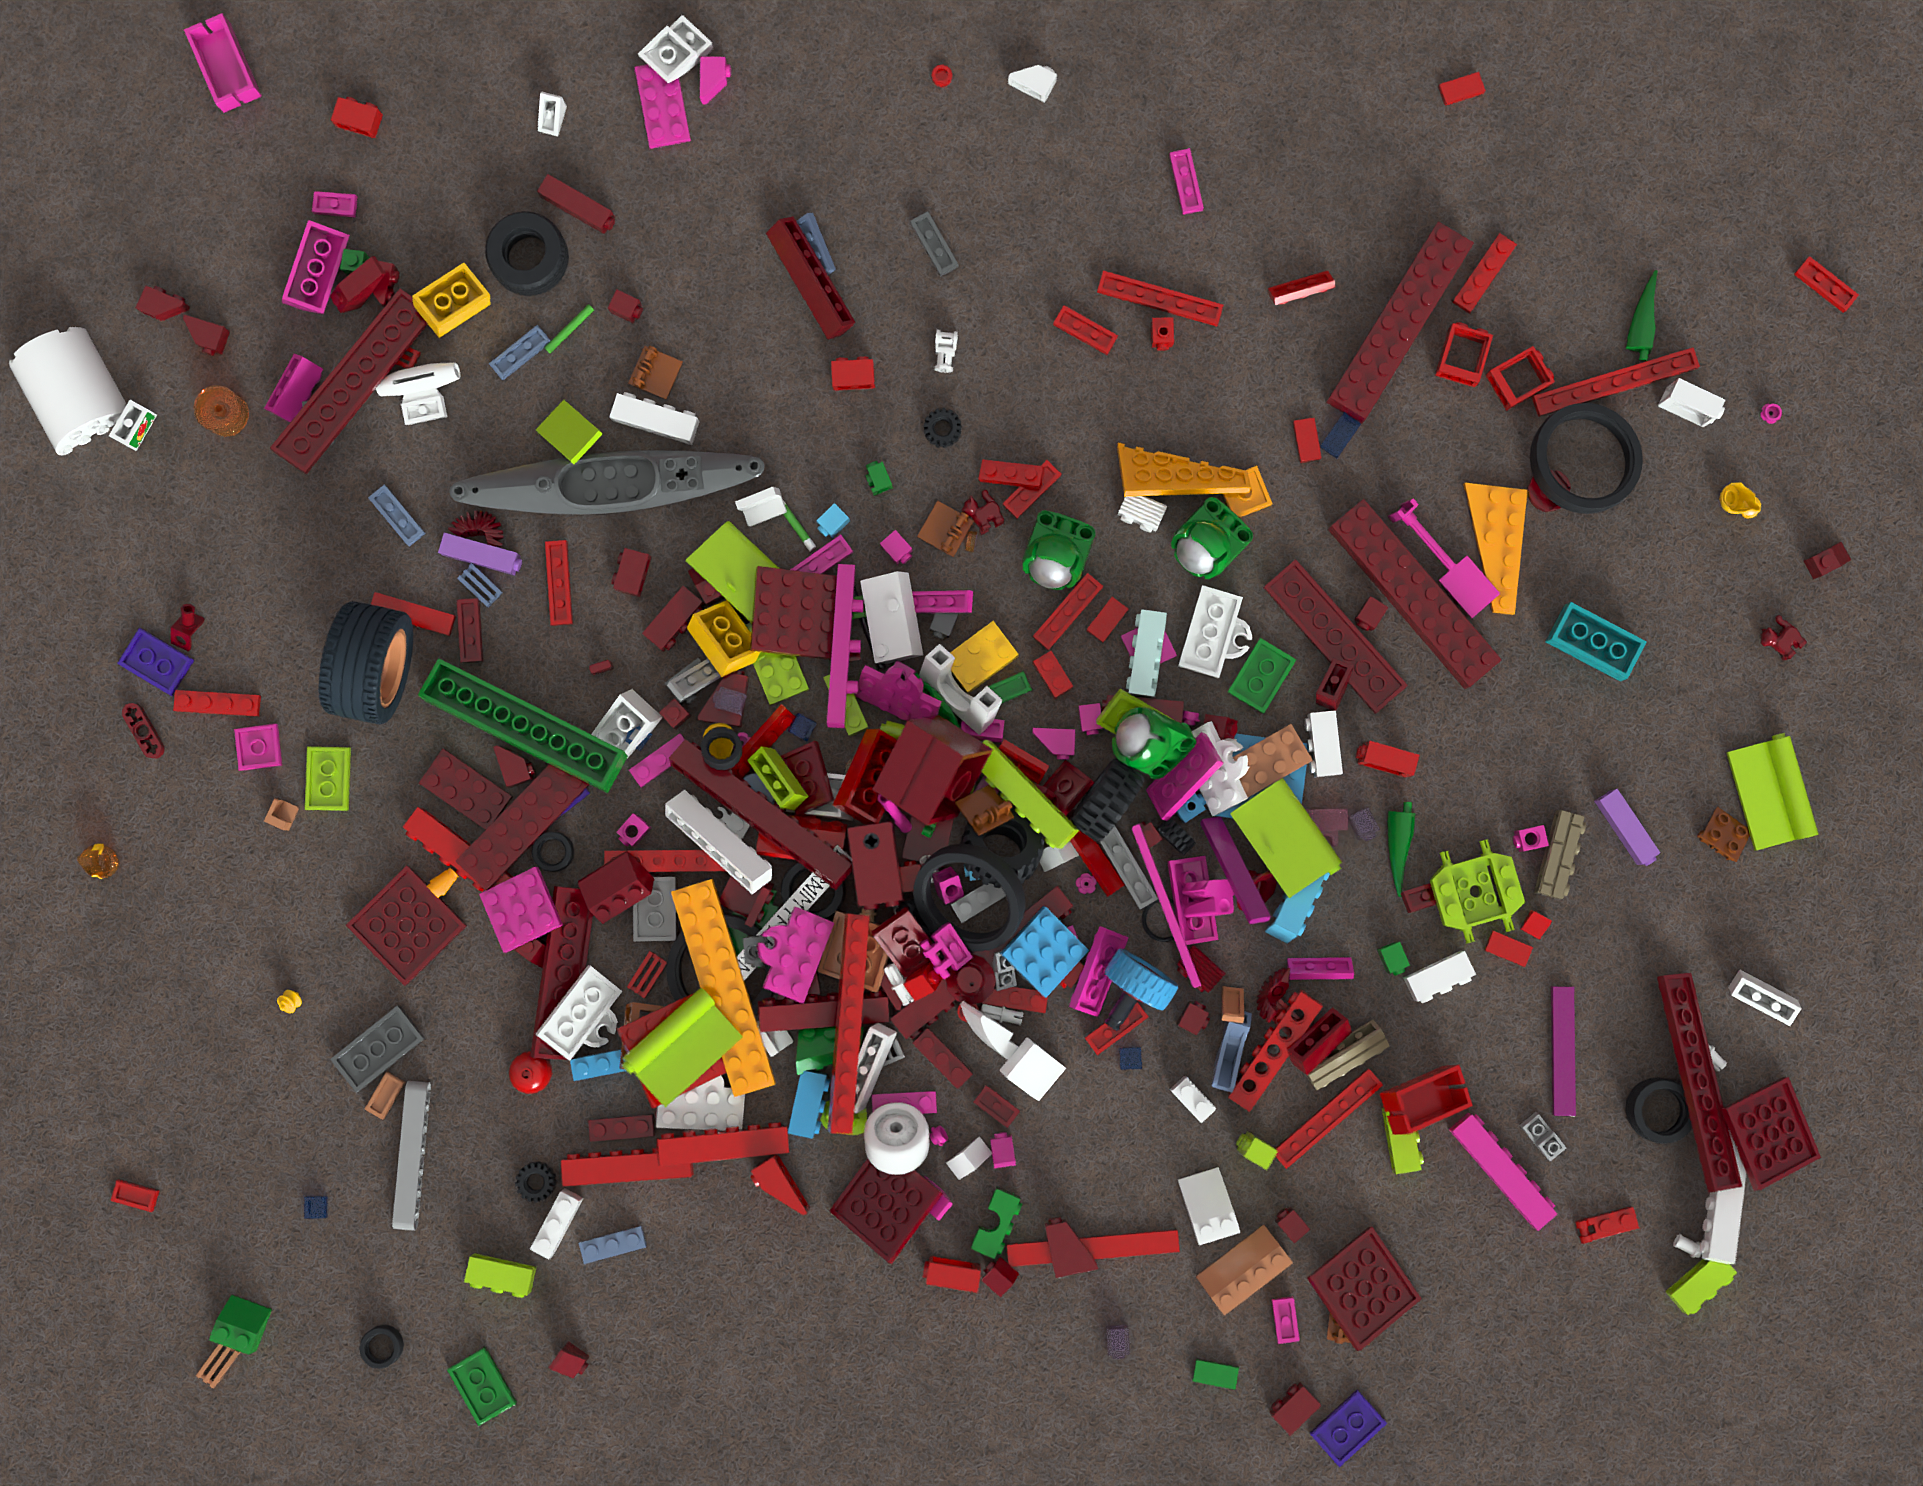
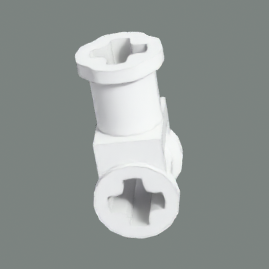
M937 329L935 348L936 355L938 356L937 365L934 366L935 371L953 372L951 363L957 347L958 331L948 333Z

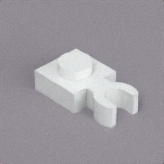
M718 807V810L723 812V817L718 820L726 823L727 828L731 832L738 834L743 839L750 825L733 812L730 816L725 808Z

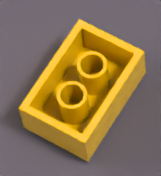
M462 263L412 296L413 306L439 338L490 305V294L465 263Z
M727 600L693 614L687 626L688 631L721 677L755 663L760 654L758 651H750L751 632Z
M992 621L950 652L955 657L951 672L966 693L969 694L1015 660L1019 654L996 623Z

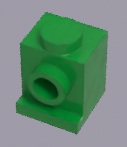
M874 461L866 465L869 474L865 476L869 486H874L871 489L873 496L893 488L883 462L878 463V461Z

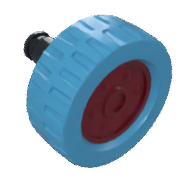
M1125 949L1117 950L1105 969V974L1119 986L1123 993L1111 1010L1105 1023L1116 1031L1120 1030V1026L1125 1022L1137 1001L1146 1003L1158 1010H1164L1176 993L1178 984L1158 968Z

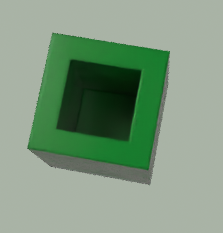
M344 249L340 269L348 276L370 257L363 251Z
M1399 941L1377 949L1386 973H1393L1395 976L1405 972V967L1410 966Z

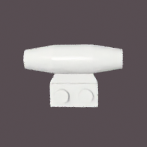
M430 363L407 368L387 375L376 390L380 396L404 395L401 407L405 425L447 417L444 398L437 388L460 379V369L457 363Z

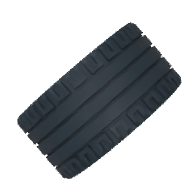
M356 601L347 602L340 608L328 632L319 671V700L322 708L328 714L379 725L387 723L392 718L402 698L412 658L413 625L411 618L406 612Z

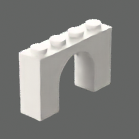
M939 644L925 657L919 676L937 690L939 695L951 707V710L980 735L993 723L1002 699L987 686L975 697L964 692L952 676L951 668L955 657Z

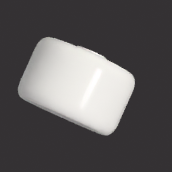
M899 1102L882 1105L873 1111L864 1127L865 1151L869 1161L877 1169L888 1174H905L919 1167L929 1151V1128L924 1115L915 1107Z

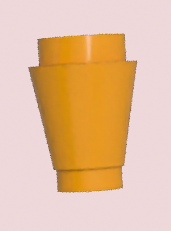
M449 868L431 879L426 887L439 898L441 895L444 896L459 876Z

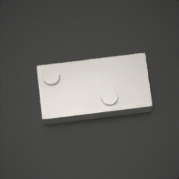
M897 571L861 580L875 663L888 664L923 656L909 573Z

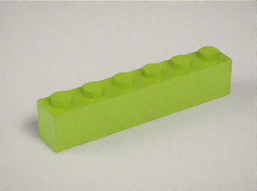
M985 739L983 743L993 749L982 770V773L987 777L985 779L986 782L993 788L997 787L1002 792L1000 796L1005 801L1012 802L1016 806L1015 811L1022 818L1027 817L1031 821L1029 824L1031 828L1037 833L1041 832L1046 837L1044 840L1050 847L1062 849L1077 834L1079 829L992 741Z

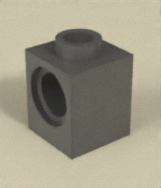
M936 613L930 626V631L933 632L932 635L942 640L945 637L950 638L959 613Z
M757 935L743 938L745 964L751 963V967L764 966L760 958L752 954L751 949L753 946H757V943H764L768 948L767 937Z

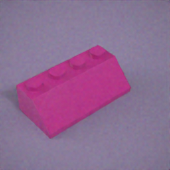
M308 220L282 297V303L304 311L324 314L342 260L343 250L346 248L350 235Z

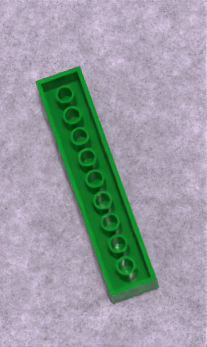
M439 658L418 693V696L425 702L606 793L609 792L628 757L623 750Z

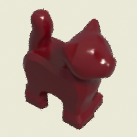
M987 490L982 491V497L987 502L983 507L979 508L974 498L969 496L961 510L966 515L972 517L974 523L980 529V535L989 531V528H991L989 522H994L995 528L1005 522L1000 513L999 505L988 494Z
M1777 615L1775 617L1776 623L1782 626L1783 629L1778 635L1770 627L1762 629L1760 643L1764 647L1772 646L1775 651L1781 654V659L1785 661L1791 659L1796 654L1791 648L1792 645L1796 649L1798 647L1801 649L1807 641L1801 636L1796 627L1784 620L1781 615Z

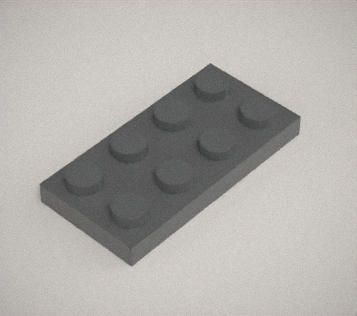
M397 1005L330 1060L357 1093L422 1042L425 1037L401 1006Z

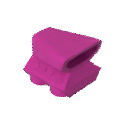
M1227 879L1186 883L1182 893L1193 899L1184 909V916L1187 918L1226 915L1234 911V892Z

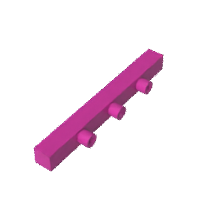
M838 564L827 713V726L830 728H845L847 693L858 694V681H848L850 653L861 652V640H851L853 612L863 613L864 600L854 599L856 569L855 565Z

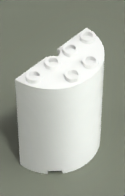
M69 327L67 332L59 333L57 329L40 335L20 347L14 353L16 358L9 361L13 374L58 455L69 454L72 452L73 447L87 444L91 441L90 437L95 433L102 435L108 432L109 427L116 424L127 405L84 328Z

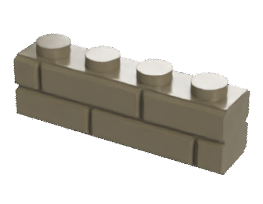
M1563 810L1555 811L1548 837L1549 846L1545 848L1534 890L1535 893L1556 899H1563L1564 896L1568 895L1570 884L1567 883L1569 875H1573L1575 870L1573 859L1575 855H1578L1581 843L1578 840L1580 834L1583 835L1586 829V822H1583L1584 816Z
M1371 1020L1353 1031L1306 1076L1316 1090L1324 1088L1331 1081L1344 1076L1356 1066L1364 1064L1369 1058L1382 1053L1384 1049L1389 1047V1043L1381 1028L1374 1020Z

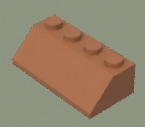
M1263 1224L1199 1273L1196 1278L1225 1316L1293 1262Z

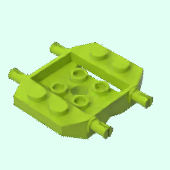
M1488 839L1479 841L1483 854L1480 857L1453 864L1451 863L1448 851L1439 853L1443 865L1430 879L1443 926L1463 931L1466 943L1475 941L1471 930L1472 926L1496 919L1503 920L1506 932L1515 930L1511 917L1525 903L1512 857L1493 853ZM1488 865H1490L1502 906L1498 905L1488 872ZM1473 885L1479 888V895L1476 898L1470 894V888Z

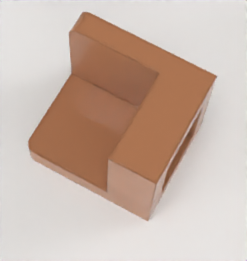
M275 798L264 822L279 829L289 831L299 807L282 799Z

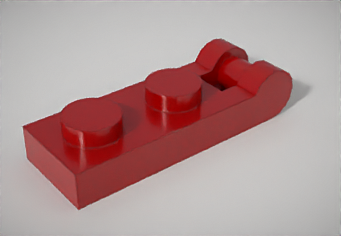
M1632 1206L1575 1221L1577 1229L1580 1230L1581 1235L1579 1238L1581 1243H1589L1596 1239L1639 1228L1635 1210ZM1593 1225L1594 1232L1589 1233L1588 1226Z

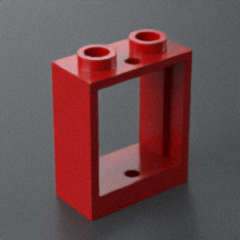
M1453 323L1448 329L1435 376L1476 387L1481 379L1493 335L1488 334V331L1477 328L1475 330L1468 328V325L1464 323ZM1454 335L1482 343L1474 372L1445 364Z
M1534 346L1493 368L1485 375L1506 411L1550 387L1555 382L1553 372L1550 368H1546L1541 352L1536 350ZM1527 358L1542 384L1516 398L1501 372Z
M1368 741L1363 743L1362 746H1358L1355 758L1358 759L1357 764L1407 778L1414 776L1419 755Z
M930 1256V1260L925 1261L923 1278H927V1285L978 1293L981 1264Z

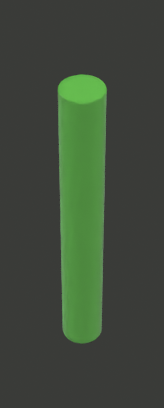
M588 304L544 347L545 350L552 353L594 309Z

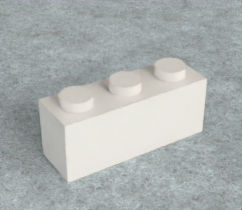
M1336 711L1308 714V718L1304 720L1305 730L1309 731L1310 739L1307 740L1308 752H1312L1313 760L1309 763L1310 773H1314V777L1343 774Z
M1459 951L1403 978L1414 1001L1425 1003L1433 999V994L1438 992L1444 994L1451 991V986L1457 983L1463 985L1472 980L1471 977L1476 975L1466 952Z
M1742 970L1738 971L1729 985L1732 996L1789 1026L1802 1009L1797 999Z
M566 1188L560 1191L530 1250L550 1259L555 1254L584 1198Z

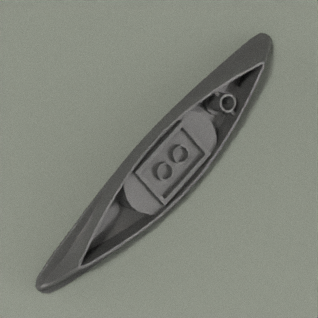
M665 450L605 452L583 455L575 464L565 457L471 477L454 483L450 487L449 493L455 501L505 510L574 515L619 513L680 502L729 488L761 475L765 465L758 457L729 453ZM681 473L688 474V476L684 477V480H681L679 477Z

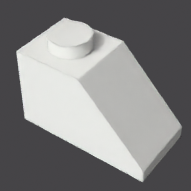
M1036 65L1010 73L1008 84L1045 103L1056 83L1057 74L1050 67Z

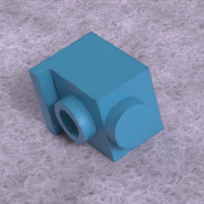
M1194 793L1179 808L1176 814L1184 824L1206 810L1204 807L1206 801L1200 793L1197 795ZM1189 802L1195 804L1194 810L1188 809L1187 805Z

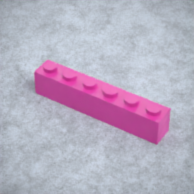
M1470 1113L1465 1114L1449 1128V1131L1535 1230L1539 1231L1557 1215L1553 1209L1556 1206L1547 1196L1543 1198L1539 1193L1541 1188L1533 1180L1529 1181L1525 1177L1527 1172L1520 1164L1515 1165L1512 1162L1511 1158L1513 1156L1505 1147L1500 1148L1496 1143L1498 1138L1491 1131L1487 1132L1482 1127L1484 1122L1477 1114L1474 1116Z

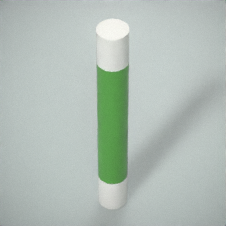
M784 502L787 512L783 515L808 550L812 551L816 548V545Z

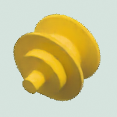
M285 990L283 995L277 999L280 1010L287 1013L295 1012L296 1008L302 1004L299 994L292 990Z

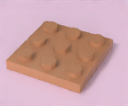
M838 910L835 913L833 919L834 926L825 946L817 972L840 980L845 914L848 913ZM869 921L864 988L878 992L889 956L871 933L880 925Z

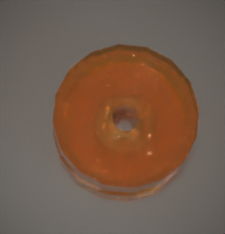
M220 385L209 386L202 390L196 397L193 406L194 416L199 424L214 434L224 437L233 436L242 431L249 417L248 406L244 399L229 388Z

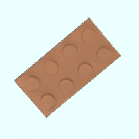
M1292 724L1233 757L1235 761L1245 755L1248 757L1247 766H1249V769L1239 779L1247 797L1254 795L1313 761Z

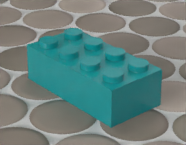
M1569 602L1563 606L1545 642L1616 680L1623 681L1628 679L1647 641Z

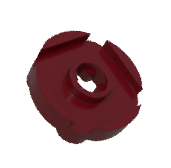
M1551 470L1557 482L1570 492L1571 485L1568 478L1560 471ZM1533 476L1527 486L1528 498L1531 504L1543 512L1560 509V506L1553 503L1541 491Z

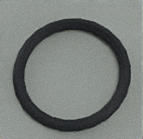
M1158 898L1143 910L1142 925L1145 932L1152 939L1160 942H1169L1174 940L1173 936L1167 938L1158 937L1147 927V912L1154 904L1160 902ZM1169 898L1170 903L1174 904L1173 899Z

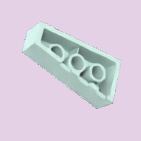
M1141 609V614L1136 615L1135 626L1139 628L1138 634L1133 636L1132 647L1135 648V654L1130 657L1129 668L1132 669L1131 677L1127 678L1126 689L1129 690L1131 695L1155 698L1167 613Z

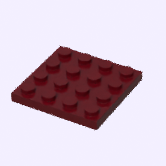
M757 566L750 651L831 660L837 576Z
M406 865L346 924L352 933L404 986L410 983L467 926L440 897L437 898L426 887L427 884L409 865Z
M1782 1077L1721 1108L1754 1191H1760L1821 1158L1789 1077Z
M867 1159L829 1211L886 1262L892 1264L940 1199L943 1192L916 1170L905 1174H888L877 1169Z
M1368 1227L1307 1277L1356 1351H1361L1421 1300V1297L1373 1227Z

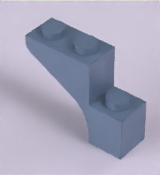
M1244 1011L1243 1023L1225 1022L1223 1039L1215 1058L1211 1087L1233 1092L1243 1047L1251 1026L1252 1013Z

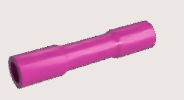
M879 794L878 801L894 819V823L903 833L909 832L912 824L907 817L900 811L897 805Z

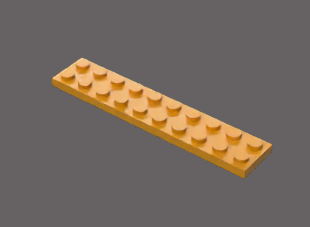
M713 879L672 891V898L700 988L704 989L711 996L716 1008L743 1036L722 1056L734 1097L775 1085L774 1074Z

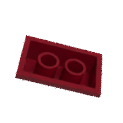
M625 851L580 879L578 885L588 910L603 924L652 893L655 879L628 851Z

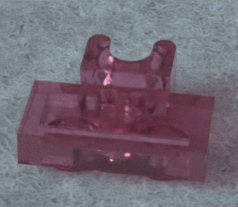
M1305 809L1324 837H1329L1331 846H1338L1337 830H1348L1347 809Z

